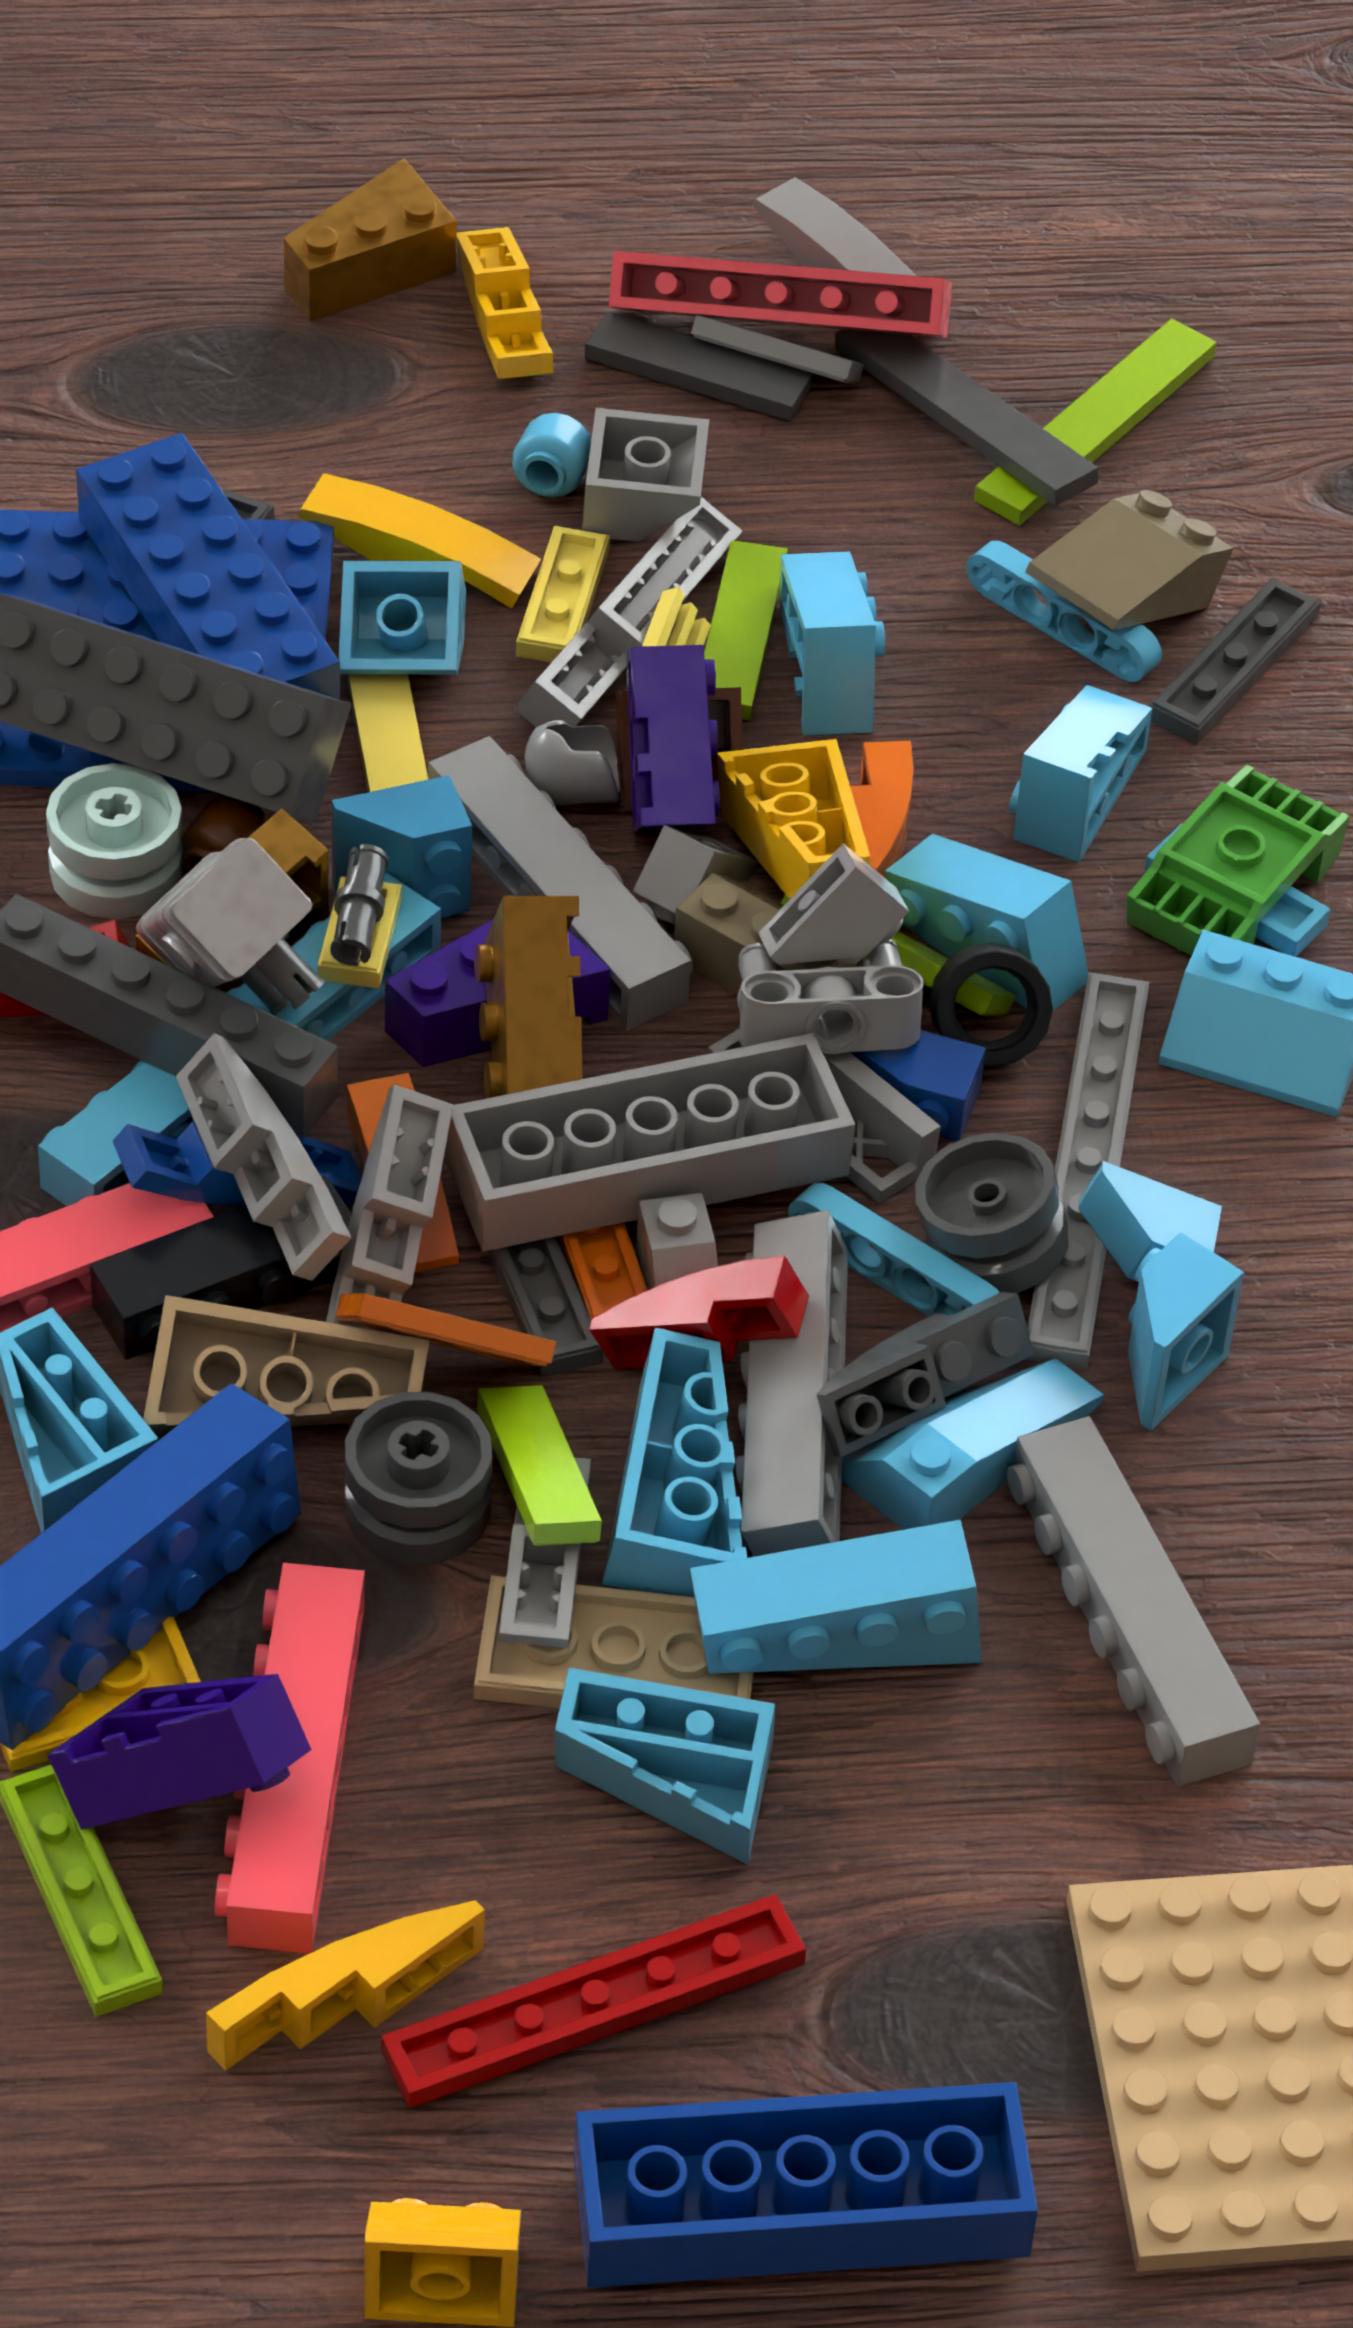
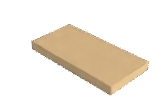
M491 1575L474 1682V1699L560 1708L569 1668L751 1699L754 1672L708 1674L694 1597L576 1584L568 1648L499 1641V1631L506 1577Z

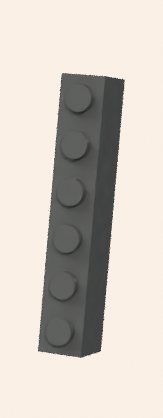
M15 894L0 910L1 993L174 1076L184 1068L214 1033L221 1035L228 1041L264 1087L295 1134L303 1138L338 1098L337 1045L21 895Z

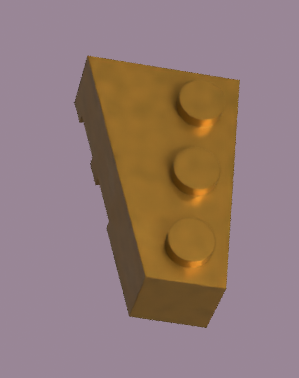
M404 158L284 237V289L308 320L312 321L455 273L457 220Z

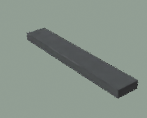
M844 329L835 333V349L850 360L865 364L863 368L865 371L1052 505L1056 506L1098 484L1097 466L911 335Z

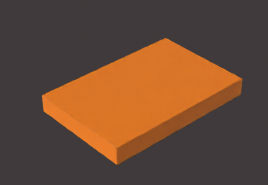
M366 1293L341 1294L336 1313L339 1321L387 1333L429 1339V1343L520 1366H547V1364H551L557 1342Z

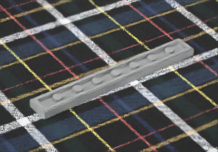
M1088 973L1055 1165L1059 1200L1063 1204L1068 1224L1069 1247L1059 1267L1040 1284L1035 1285L1027 1328L1034 1355L1024 1359L1026 1361L1043 1363L1056 1358L1070 1368L1087 1370L1107 1248L1078 1209L1080 1197L1103 1161L1120 1167L1149 981Z

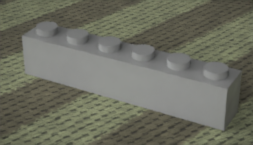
M488 736L428 762V780L450 775L472 824V856L507 896H579V916L573 918L568 931L610 968L608 1011L626 1031L688 1003L690 974L693 972V963L686 947L680 941L672 940L658 924L652 909L646 903H639L624 886L617 870L612 865H605L590 848L583 832L579 828H572L557 811L550 795L543 790L539 791L525 776L519 761L512 754L507 755Z
M829 1210L754 1224L753 1251L747 1252L745 1260L785 1255L809 1294L798 1338L749 1341V1351L741 1354V1372L747 1388V1403H741L738 1409L739 1425L745 1440L744 1455L737 1456L736 1473L740 1489L743 1493L741 1507L742 1522L740 1525L742 1547H749L754 1557L840 1541L842 1457L833 1455L816 1395L833 1376L845 1367L848 1249Z
M1088 1416L1018 1436L1013 1466L1007 1469V1480L1011 1494L1017 1504H1025L1034 1520L1035 1536L1042 1552L1045 1555L1052 1554L1061 1570L1062 1585L1068 1601L1072 1606L1080 1605L1089 1622L1090 1639L1096 1653L1100 1658L1108 1657L1117 1674V1687L1123 1704L1129 1711H1137L1145 1726L1147 1746L1154 1761L1157 1764H1165L1177 1787L1251 1765L1260 1722L1092 1418Z

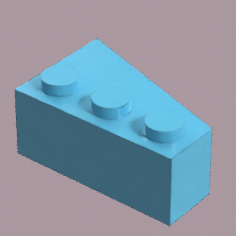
M935 834L928 836L885 870L886 879L897 888L909 910L903 917L902 926L948 957H952L968 946L984 943H995L1013 947L1030 959L1042 973L1050 986L1053 1011L1087 984L1088 968L1071 880ZM994 968L976 972L978 975L1016 995L1014 1001L1027 1009L1026 992L1018 978L1007 971Z

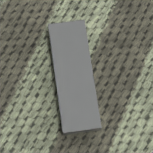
M696 315L691 334H694V338L854 385L856 382H860L865 365L700 315Z

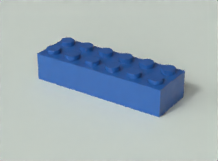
M183 433L76 469L79 520L160 642L340 700V661Z
M230 1383L0 1566V1743L13 1750L34 1732L43 1730L50 1724L54 1716L66 1707L65 1705L80 1692L82 1694L97 1686L106 1673L131 1654L130 1650L138 1651L143 1648L152 1636L163 1628L162 1622L169 1616L175 1618L181 1612L192 1608L211 1587L228 1573L242 1567L250 1555L276 1534L286 1531L292 1525L294 1520L301 1514L289 1418Z
M1017 2082L576 2112L573 2159L587 2288L1030 2257L1038 2208Z

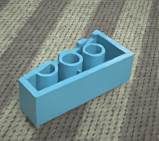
M660 1328L654 1329L641 1377L602 1585L624 1590L694 1597L690 1568L747 1558L746 1547H742L740 1525L742 1513L740 1497H736L733 1477L735 1457L733 1442H729L726 1419L729 1411L721 1347L718 1341Z
M961 1520L690 1568L695 1607L708 1674L982 1663L977 1587Z

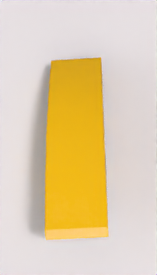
M509 227L457 232L456 247L466 287L484 345L498 379L552 374L553 352L542 332L541 309L530 289V268Z
M323 473L297 514L298 517L305 521L320 522L333 526L334 539L371 561H461L463 576L466 582L511 609L541 561V558L496 533L439 507L379 486Z
M474 1900L406 1916L335 1941L268 1973L206 2012L207 2052L226 2071L281 2031L299 2049H302L354 2010H357L374 2028L484 1949L485 1909Z

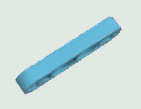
M990 541L968 559L966 564L968 578L974 588L984 597L1127 682H1137L1160 663L1162 649L1157 638L1149 629L1139 624L1112 630L1025 573L1029 562L1033 559L1001 541ZM1033 588L1042 594L1049 607L1038 599ZM1078 615L1083 617L1089 623V625L1093 629L1094 634L1089 632L1084 627Z
M815 1182L809 1185L789 1205V1217L829 1210L848 1249V1267L928 1317L935 1313L954 1315L1000 1293L989 1282L825 1183Z

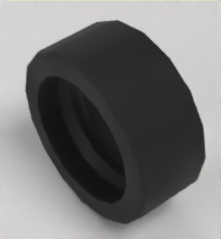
M995 943L968 946L947 959L934 978L929 998L932 1022L939 1034L986 1047L984 1066L989 1067L1015 1063L1033 1052L1048 1032L1053 1012L1050 986L1038 967L1013 947ZM994 968L1007 971L1018 978L1025 989L1028 1005L1025 1017L1016 1031L1005 1038L987 1041L974 1038L963 1030L956 1019L954 1004L957 991L968 977L980 970Z

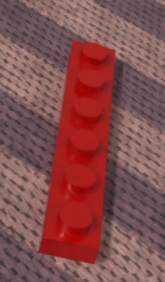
M777 1894L381 2035V2052L410 2109L805 1965L806 1947Z

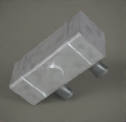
M252 838L236 839L221 852H212L205 856L140 918L136 926L138 934L168 966L212 987L239 977L274 1016L289 1004L287 1001L291 1003L290 1005L294 1009L298 1008L311 997L309 995L311 992H316L325 982L284 940L289 936L287 933L310 912L312 908L311 900Z

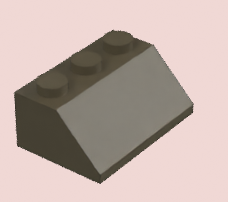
M712 873L676 907L674 941H680L686 947L691 956L695 972L738 995L742 984L738 965L739 953L750 944H763L758 932L777 914L783 905L780 900L746 881ZM862 957L784 965L776 963L778 971L819 969L823 967H864Z

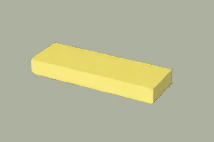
M559 526L553 527L516 640V657L552 662L587 623L610 551V535Z
M347 674V685L352 703L351 707L367 793L428 780L408 674Z

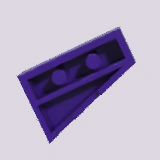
M704 645L630 647L626 655L632 833L661 832L664 825L686 831L706 830L716 824L715 816H719L720 813L718 780H713L711 756H717L718 753L716 720H709L707 696H715L716 692L714 659H705Z
M494 919L385 979V1032L422 1067L491 1050V1042L482 1041L480 1037L479 1012L481 1003H487L486 982L476 981L474 958L476 945L484 944ZM568 931L570 956H580L581 976L572 977L575 1017H586L589 1024L608 1020L610 968Z
M271 1674L143 1688L47 1756L79 1827L83 1830L250 1788L253 1792L269 1789L290 1776L288 1767L312 1749L279 1675Z

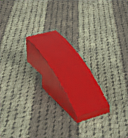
M785 1255L744 1260L705 1269L666 1282L634 1296L593 1318L589 1331L614 1369L643 1368L655 1328L718 1341L721 1347L722 1363L733 1362L738 1341L798 1338L809 1294Z

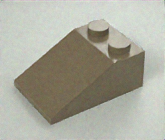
M1142 490L1140 493L1113 498L1030 561L1025 573L1112 630H1118L1208 608L1233 551V547L1217 538L1216 530L1209 524L1197 519L1186 518L1171 508L1172 502L1165 496L1154 491Z

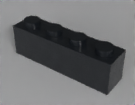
M326 1175L321 1176L348 1229L351 1212ZM245 1205L91 1263L92 1306L125 1360H128L148 1351L156 1350L165 1295L252 1310L268 1305H277L293 1295L325 1283H333L342 1249L313 1281L294 1276L273 1228L253 1222Z

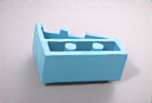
M850 551L781 554L780 610L789 658L798 659L803 677H794L796 697H802L801 727L803 736L873 733L875 657H884L885 630L883 622L876 621L875 599L873 596L868 597L865 572H857Z
M1086 685L1070 704L1064 706L1060 715L1023 754L1021 777L1014 788L1009 803V812L1016 814L1013 840L1080 863L1147 750L1153 708Z
M53 1307L0 1333V1392L40 1532L43 1533L158 1441V1437Z
M569 1668L555 1727L556 1767L748 1865L773 1745L775 1704Z

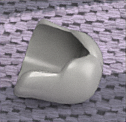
M553 720L534 729L527 742L524 755L526 775L539 791L543 790L550 795L555 805L571 806L617 803L620 800L617 754L613 738L607 727L603 725L572 727L563 720Z

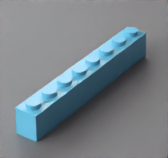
M385 873L383 882L402 884V902L380 989L325 981L316 992H311L309 994L311 997L298 1008L294 1009L290 1005L291 1003L287 1001L289 1004L275 1016L329 1041L385 996V979L440 949L441 908L388 873ZM330 917L325 921L316 922L302 939L291 946L317 975L318 962ZM245 983L239 988H233L227 992V994L271 1014L265 1004ZM140 1060L130 1074L108 1091H102L95 1095L88 1106L65 1125L53 1128L45 1136L42 1143L38 1145L40 1188L65 1206H69L85 1197L99 1195L130 1183L112 1142L127 1124L177 1139L194 1122L176 1076Z

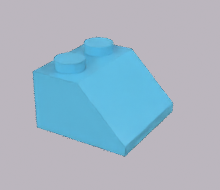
M343 561L338 659L340 661V674L457 675L464 647L466 586L461 561Z
M1182 1232L1174 1237L1162 1250L1158 1248L1152 1249L1141 1261L1135 1275V1280L1139 1282L1137 1298L1128 1318L1129 1323L1132 1324L1128 1357L1140 1424L1150 1431L1229 1356L1244 1276L1242 1270Z

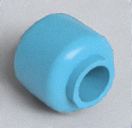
M560 413L540 415L529 423L513 451L512 466L516 478L526 489L538 496L557 498L564 497L574 491L588 469L591 446L590 433L580 422L569 415Z

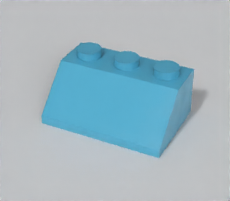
M1202 930L1183 975L1158 1064L1337 1118L1353 1079V974Z

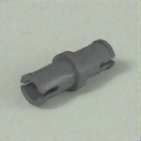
M370 844L360 845V851L353 847L349 852L344 887L339 889L335 898L334 910L338 915L330 952L334 959L345 965L357 966L360 960L363 963L368 962L371 957V943L375 923L380 921L384 914L385 899L381 891L389 857L380 847Z

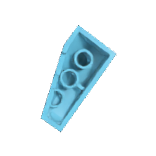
M1051 1359L946 1399L945 1408L843 1456L842 1482L903 1530L960 1520L1008 1481L1007 1469L1013 1466L1018 1436L1084 1418L1103 1403L1104 1394L1058 1359Z

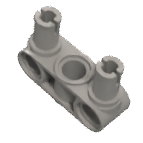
M892 939L884 944H878L866 957H862L864 967H823L819 969L778 971L776 962L769 957L764 944H750L739 953L738 965L742 978V984L737 996L740 1012L739 1041L745 1047L814 1033L822 1052L825 1054L835 1055L844 1052L908 1048L920 1039L923 978L915 970L902 966L898 946Z

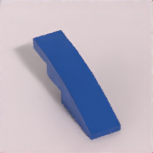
M194 1122L177 1139L127 1124L112 1141L132 1188L185 1201L232 1207L246 1205L234 1175L213 1167ZM297 1135L320 1176L326 1175L346 1206L354 1205L362 1176L351 1152L306 1136L303 1138Z

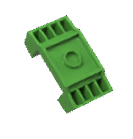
M1246 765L1226 784L1221 782L1158 850L1150 868L1127 895V924L1134 928L1137 927L1152 935L1153 938L1160 939L1191 956L1202 930L1255 944L1258 923L1299 876L1302 875L1318 883L1335 862L1342 848L1350 816L1343 812L1339 813L1325 806L1323 802H1317L1301 794V791L1293 790L1277 782V779L1269 778L1255 771L1253 767Z

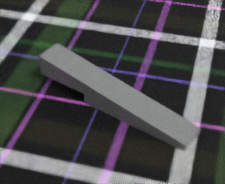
M701 497L700 506L674 521L599 606L588 622L536 679L514 710L535 727L553 720H563L568 725L577 727L627 668L626 652L630 647L642 646L662 591L679 587L685 594L684 601L727 551L731 540L735 541L742 533V530Z

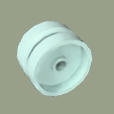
M110 763L87 767L65 778L51 793L46 810L47 836L50 843L48 850L49 873L54 891L70 907L92 917L123 919L141 916L182 879L184 871L181 842L183 831L182 808L176 790L162 776L134 765Z

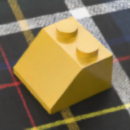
M411 2198L398 2199L391 2203L371 2202L365 2232V2319L514 2327L521 2210L502 2209L495 2204L484 2202L473 2203L466 2207L428 2205L421 2200Z

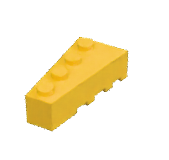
M837 739L717 753L722 817L789 899L796 894L843 843L871 866L870 853Z

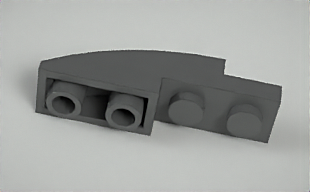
M1003 1291L954 1315L935 1313L882 1341L833 1376L816 1394L833 1455L836 1457L848 1455L946 1407L945 1397L1034 1355L1018 1294Z

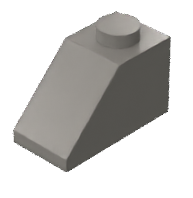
M664 825L633 892L651 901L649 907L655 916L675 925L676 907L708 876L714 873L746 881L754 873L759 862L710 836Z
M843 843L758 934L769 957L778 965L866 957L878 944H884L896 935L903 923V917L909 910L897 888Z
M703 1193L639 1201L636 1253L648 1290L705 1269L718 1267L716 1242Z

